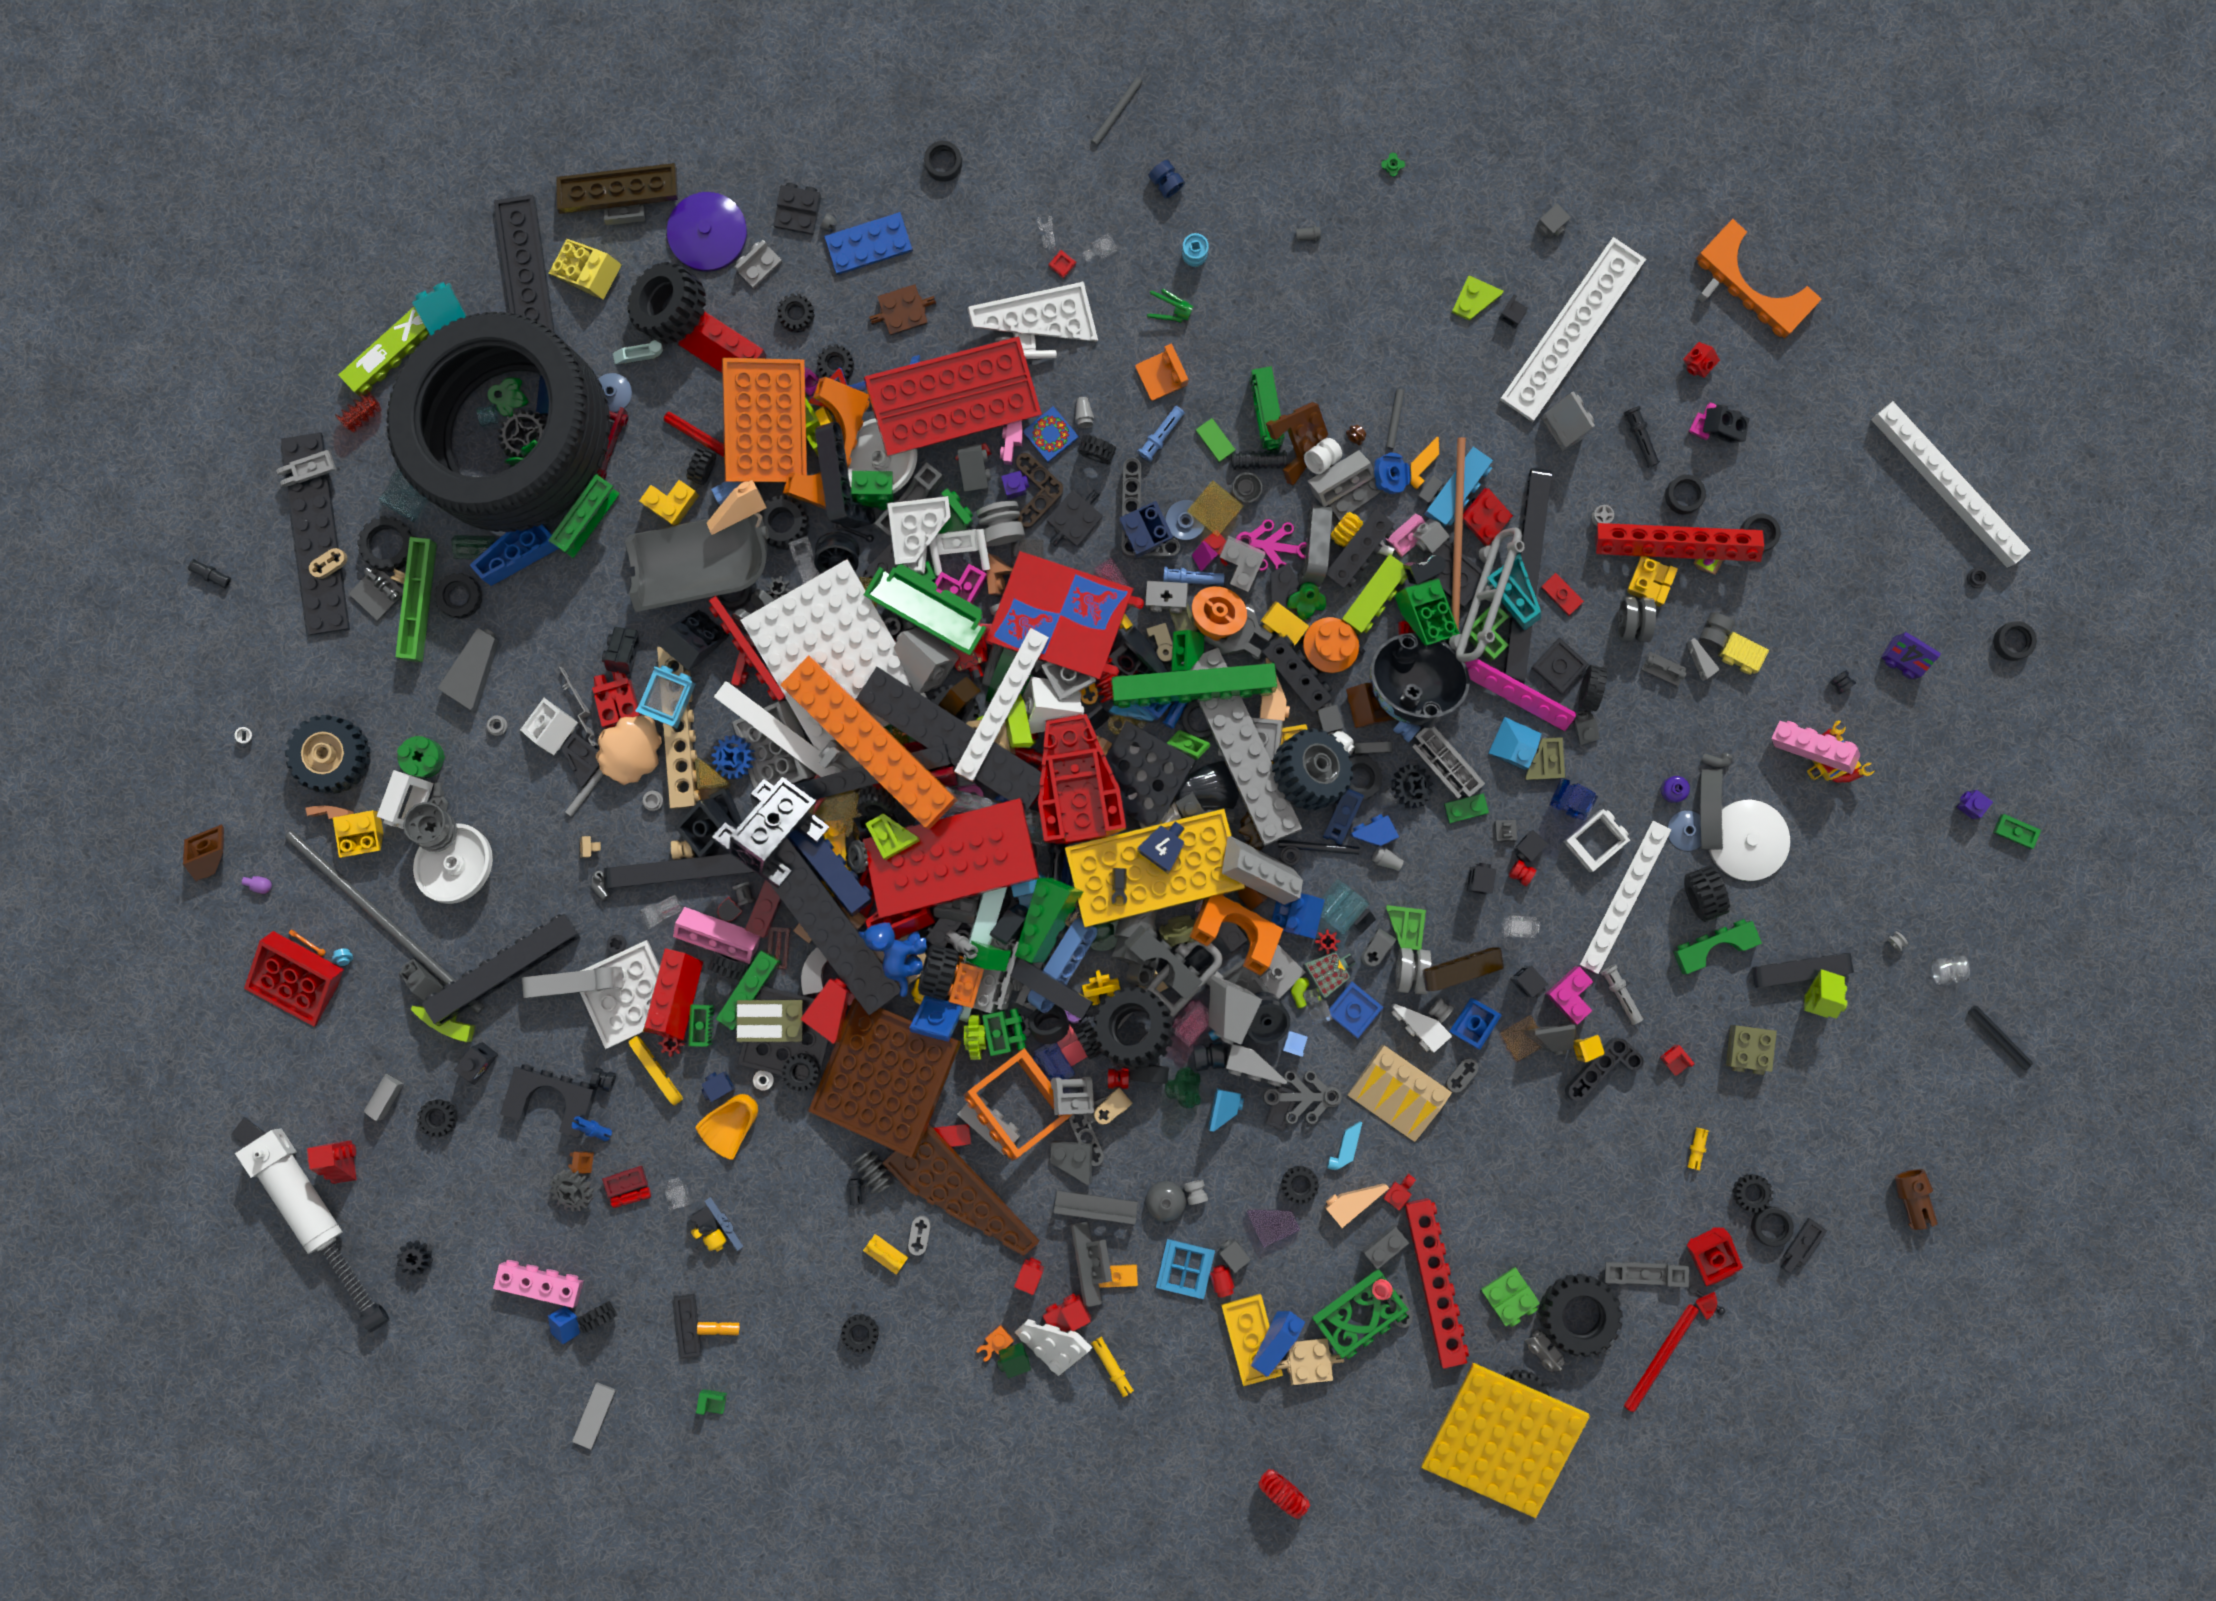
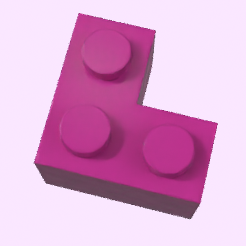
M968 564L959 581L941 572L935 582L937 585L936 591L941 594L942 591L948 590L973 604L987 580V573Z
M1575 966L1545 993L1572 1024H1579L1592 1012L1588 1005L1578 996L1593 983L1580 966Z

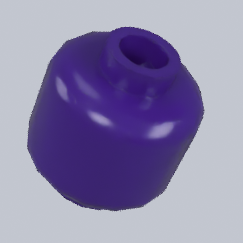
M1680 776L1669 777L1661 785L1663 798L1671 803L1685 800L1690 792L1689 783Z

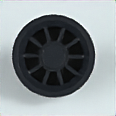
M840 531L824 534L815 544L814 565L818 572L822 574L848 559L853 570L856 572L859 565V545L852 536Z

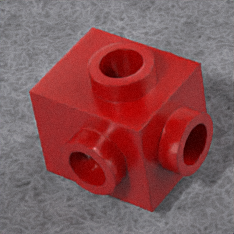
M1698 342L1683 359L1687 366L1686 369L1690 374L1703 378L1720 361L1714 348Z

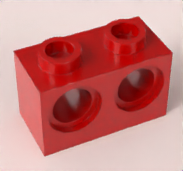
M1031 1257L1030 1260L1025 1259L1014 1287L1033 1295L1044 1270V1266H1041L1042 1262Z

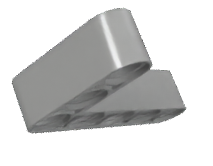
M622 967L595 968L594 970L522 977L523 998L624 987Z

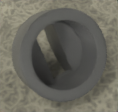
M827 213L820 227L826 231H832L835 229L834 226L837 225L836 219Z

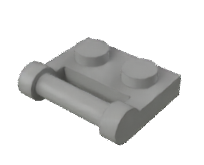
M1082 1077V1079L1052 1078L1051 1087L1053 1089L1055 1115L1094 1113L1091 1077ZM1082 1087L1083 1093L1063 1094V1088Z

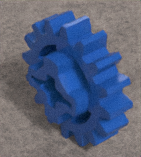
M732 735V737L725 736V740H718L720 746L713 747L717 752L712 754L713 757H716L712 764L718 765L716 772H722V777L728 776V779L742 778V774H749L747 768H753V765L750 763L756 759L751 757L755 750L749 749L752 744L750 742L745 743V737L739 738L738 735ZM731 744H737L738 747L731 746ZM733 767L736 768V770L732 771L728 768Z

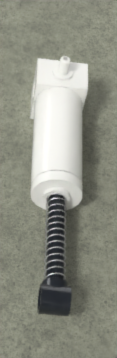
M281 1128L267 1132L235 1153L251 1178L258 1177L308 1254L316 1250L324 1252L323 1255H326L327 1260L330 1261L329 1264H332V1269L336 1270L335 1273H338V1278L342 1279L341 1282H344V1287H347V1291L351 1293L350 1296H353V1300L357 1302L356 1305H359V1310H362L360 1313L362 1324L372 1333L390 1320L387 1312L380 1304L372 1303L368 1293L366 1294L362 1284L360 1285L356 1275L351 1271V1266L347 1265L348 1262H345V1257H342V1253L338 1251L339 1248H336V1244H334L335 1238L343 1233V1231L293 1157L296 1150Z

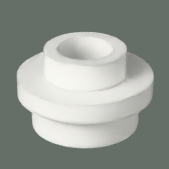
M762 1070L756 1072L753 1077L754 1086L759 1090L769 1089L774 1082L772 1073ZM760 1077H766L767 1081L765 1084L760 1083Z

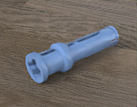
M1174 406L1156 432L1147 437V442L1141 449L1137 450V453L1146 461L1152 462V457L1158 449H1162L1163 441L1185 412L1178 406Z
M1164 567L1163 582L1223 586L1224 573L1186 571L1184 568L1178 570Z

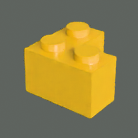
M678 480L668 496L650 485L639 501L646 508L672 526L679 525L699 495L695 490Z

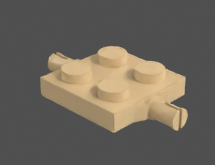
M1328 1339L1298 1341L1287 1352L1286 1360L1280 1361L1279 1364L1282 1365L1276 1366L1275 1370L1287 1369L1290 1374L1291 1385L1333 1381L1332 1364L1344 1363V1359H1336L1341 1358L1339 1354L1331 1355Z

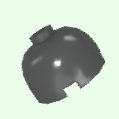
M1160 1181L1151 1186L1147 1192L1145 1202L1147 1210L1153 1218L1162 1222H1170L1179 1218L1184 1212L1186 1197L1182 1188L1176 1183Z

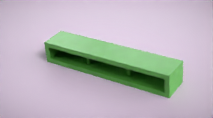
M410 537L395 656L405 661L423 662L437 543L431 539Z

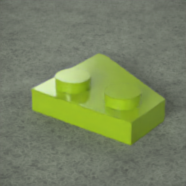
M1468 275L1451 313L1470 321L1480 311L1503 294V290Z
M885 814L866 823L885 860L920 841L917 836Z

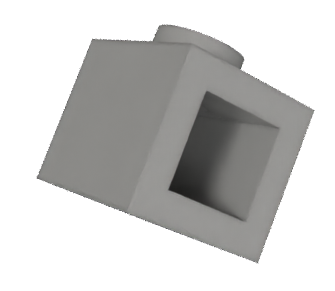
M1432 519L1421 524L1413 534L1417 540L1416 545L1422 551L1427 550L1431 553L1450 537L1440 523Z

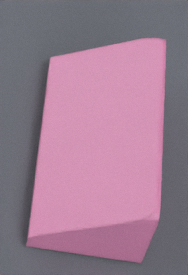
M1414 514L1389 539H1386L1401 557L1416 545L1417 540L1413 534L1421 524L1425 523L1422 516Z

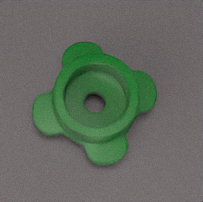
M1390 153L1389 158L1386 161H1382L1381 167L1390 176L1394 177L1400 169L1405 167V162L1400 160L1396 153Z

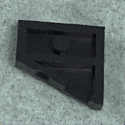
M573 732L561 749L565 757H567L572 771H574L579 786L584 788L599 768V763L596 759V754L599 750Z

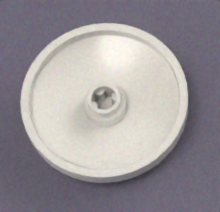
M876 418L863 422L861 430L857 432L856 447L850 454L851 463L848 467L850 487L852 485V471H893V493H895L911 478L917 463V449L887 457Z
M1756 800L1737 801L1722 809L1723 850H1709L1717 867L1728 876L1742 881L1761 880L1775 873L1785 862L1790 848L1789 829L1779 812L1770 805Z
M456 824L458 828L457 836L452 845L440 852H429L419 847L413 865L415 882L422 893L434 901L445 904L464 901L476 894L489 877L493 861L491 846L482 833L465 824Z

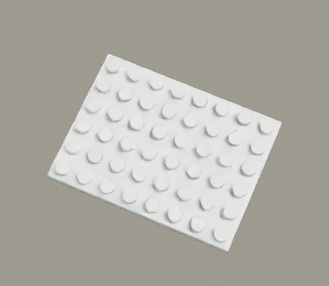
M848 559L741 619L742 624L778 686L785 694V698L810 741L820 752H822L830 740L835 739L780 685L808 655L814 658L855 699L876 666L913 689L893 648L896 643L872 601L863 595L865 589ZM865 708L883 727L890 724Z

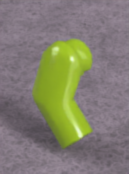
M1304 977L1296 980L1291 989L1292 997L1298 1009L1307 1005L1303 994L1309 986V981Z

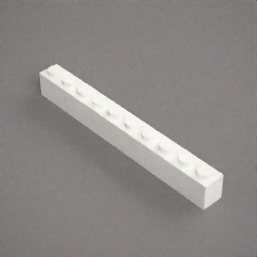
M1893 401L1871 419L2007 568L2016 564L2031 551Z

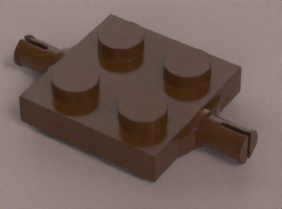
M914 284L877 296L881 306V313L869 317L872 325L883 321L887 325L891 336L928 324L925 307L936 304L934 296L922 300Z

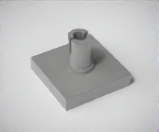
M1277 945L1269 966L1271 970L1261 977L1269 989V993H1273L1280 998L1306 972Z

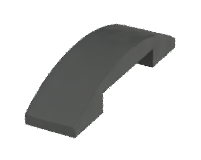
M1702 769V850H1723V769Z
M1605 1262V1283L1689 1287V1266L1645 1262Z

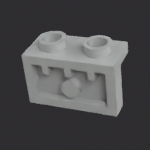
M762 240L760 243H755L751 248V252L746 256L738 259L735 269L754 289L782 263V260Z

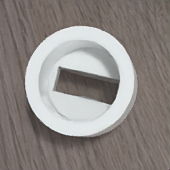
M240 727L235 732V739L239 743L246 744L251 741L252 732L246 727ZM242 731H246V741H243Z

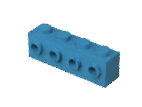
M1474 446L1465 457L1463 508L1469 501L1466 498L1470 492L1474 494L1481 485L1478 480L1481 476L1486 478L1492 469L1489 465L1493 460ZM1456 471L1424 514L1429 519L1439 522L1443 528L1447 524L1451 526L1455 521Z

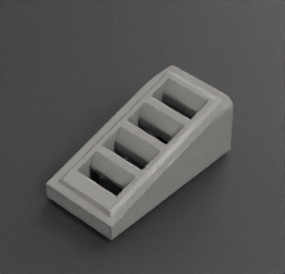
M1695 638L1687 642L1688 649L1702 681L1707 680L1719 671L1718 666Z

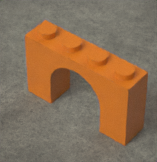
M1222 894L1205 898L1190 937L1208 946L1216 938L1221 923L1231 922L1237 924L1246 932L1250 941V948L1243 966L1261 976L1271 964L1283 929L1275 923L1262 918L1257 913L1242 907L1239 903L1224 897Z

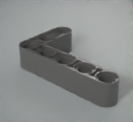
M1128 458L1123 464L1122 516L1131 513L1126 510L1127 505L1134 504L1137 509L1141 506V463L1136 458ZM1133 464L1138 469L1136 472L1131 473L1127 471V466ZM1129 484H1134L1137 490L1131 493L1127 491L1126 487ZM1122 530V553L1127 558L1136 559L1133 552H1128L1125 549L1129 542ZM1173 538L1157 548L1155 552L1147 553L1137 559H1174L1179 554L1180 544ZM1172 544L1176 547V551L1168 553L1165 547Z

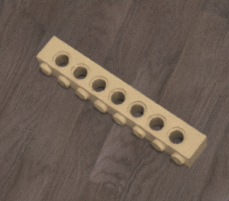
M657 647L659 668L662 665L670 668L674 662H678L661 647ZM680 663L679 669L676 672H672L678 676L680 673L691 677L690 670H687ZM660 677L662 712L672 716L674 705L679 701L685 686L681 685L678 692H673L672 685L675 682ZM689 702L680 721L684 723V729L681 732H676L674 727L663 723L671 809L693 808L701 800L700 791L696 790V782H699L698 770H695L694 762H697V752L693 750V742L696 741L695 730H691V722H694L693 710H690ZM680 742L686 744L683 752L677 751V745ZM686 762L687 770L680 773L678 770L679 764ZM683 782L689 784V789L685 793L680 791V785Z

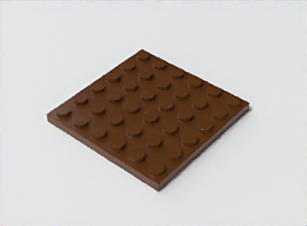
M854 997L843 1025L841 1039L835 1044L808 1111L908 1157L915 1158L961 1042L950 1038L949 1042L910 1032L911 1020L883 1008H879L868 1015Z

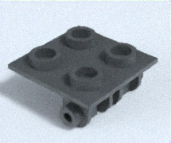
M369 567L364 571L365 577L348 594L378 621L403 595V589L384 571Z

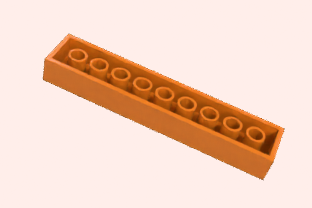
M808 655L780 684L925 828L930 829L958 801L943 784L811 656Z

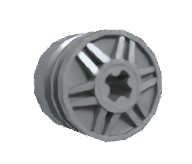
M1016 501L995 502L977 510V517L982 518L979 520V525L989 526L984 529L986 546L1003 545L1025 537L1022 522L1013 521L1020 517V512L1015 511L1018 509Z

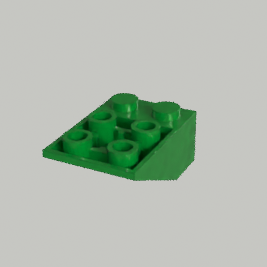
M1439 578L1405 588L1394 595L1402 616L1425 646L1460 634Z

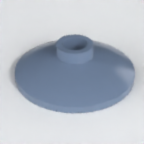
M608 373L598 378L602 389H604L609 411L618 412L620 407L625 408L629 404L632 389L626 378L616 373ZM609 388L614 389L612 394H607Z
M1182 500L1169 508L1166 514V522L1174 537L1180 540H1191L1198 537L1204 530L1206 516L1201 506L1190 500ZM1182 519H1189V524L1184 525Z
M1681 811L1675 814L1670 819L1667 827L1672 829L1668 836L1670 842L1676 848L1684 851H1692L1702 846L1701 815L1693 811ZM1688 826L1692 828L1691 834L1686 832Z

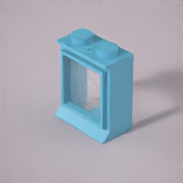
M662 665L661 668L654 666V671L635 711L677 729L696 684L691 681L692 677L680 673L678 676L672 673L673 669Z

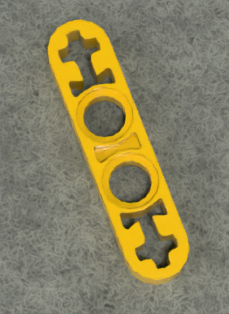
M638 1035L629 1041L632 1050L670 1103L674 1106L683 1100L680 1092L670 1078H666L665 1071L657 1061H654V1056Z

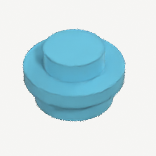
M338 949L333 952L332 962L338 966L348 965L353 960V954L350 953L349 949Z

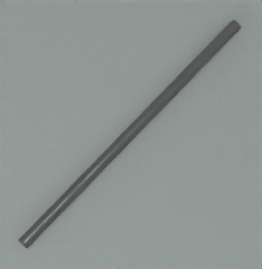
M290 831L286 834L285 838L445 985L452 981L456 982L448 972L296 833ZM477 1002L470 1008L479 1014L485 1006Z

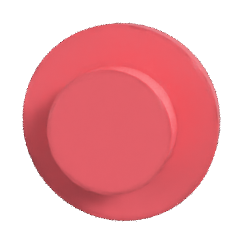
M1379 1279L1373 1284L1372 1292L1377 1299L1387 1300L1391 1297L1393 1288L1387 1280Z

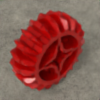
M1268 1469L1266 1473L1264 1472L1258 1484L1266 1496L1295 1519H1300L1305 1515L1310 1507V1502L1306 1496L1277 1471Z

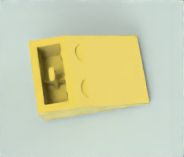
M566 239L548 274L604 300L622 264L608 253Z

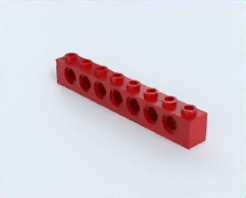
M1598 523L1595 537L1596 554L1761 562L1764 550L1763 530Z
M1429 1198L1407 1202L1404 1205L1440 1365L1444 1369L1466 1364V1357H1469L1467 1345H1463L1462 1337L1465 1335L1462 1324H1458L1459 1308L1453 1302L1452 1296H1455V1289L1453 1283L1449 1284L1450 1267L1448 1263L1444 1262L1443 1255H1446L1444 1243H1440L1439 1235L1442 1232L1439 1222L1436 1223L1434 1217L1437 1214L1436 1205L1434 1202L1431 1203ZM1422 1216H1427L1429 1218L1428 1224L1424 1227L1420 1226L1419 1219ZM1431 1236L1433 1244L1425 1247L1423 1244L1424 1239ZM1431 1257H1437L1438 1263L1434 1267L1428 1266V1260ZM1436 1277L1442 1278V1284L1439 1287H1433L1432 1284ZM1444 1297L1447 1299V1304L1440 1308L1437 1306V1301ZM1445 1318H1450L1452 1321L1448 1328L1442 1327V1321ZM1449 1339H1456V1345L1453 1348L1446 1347Z

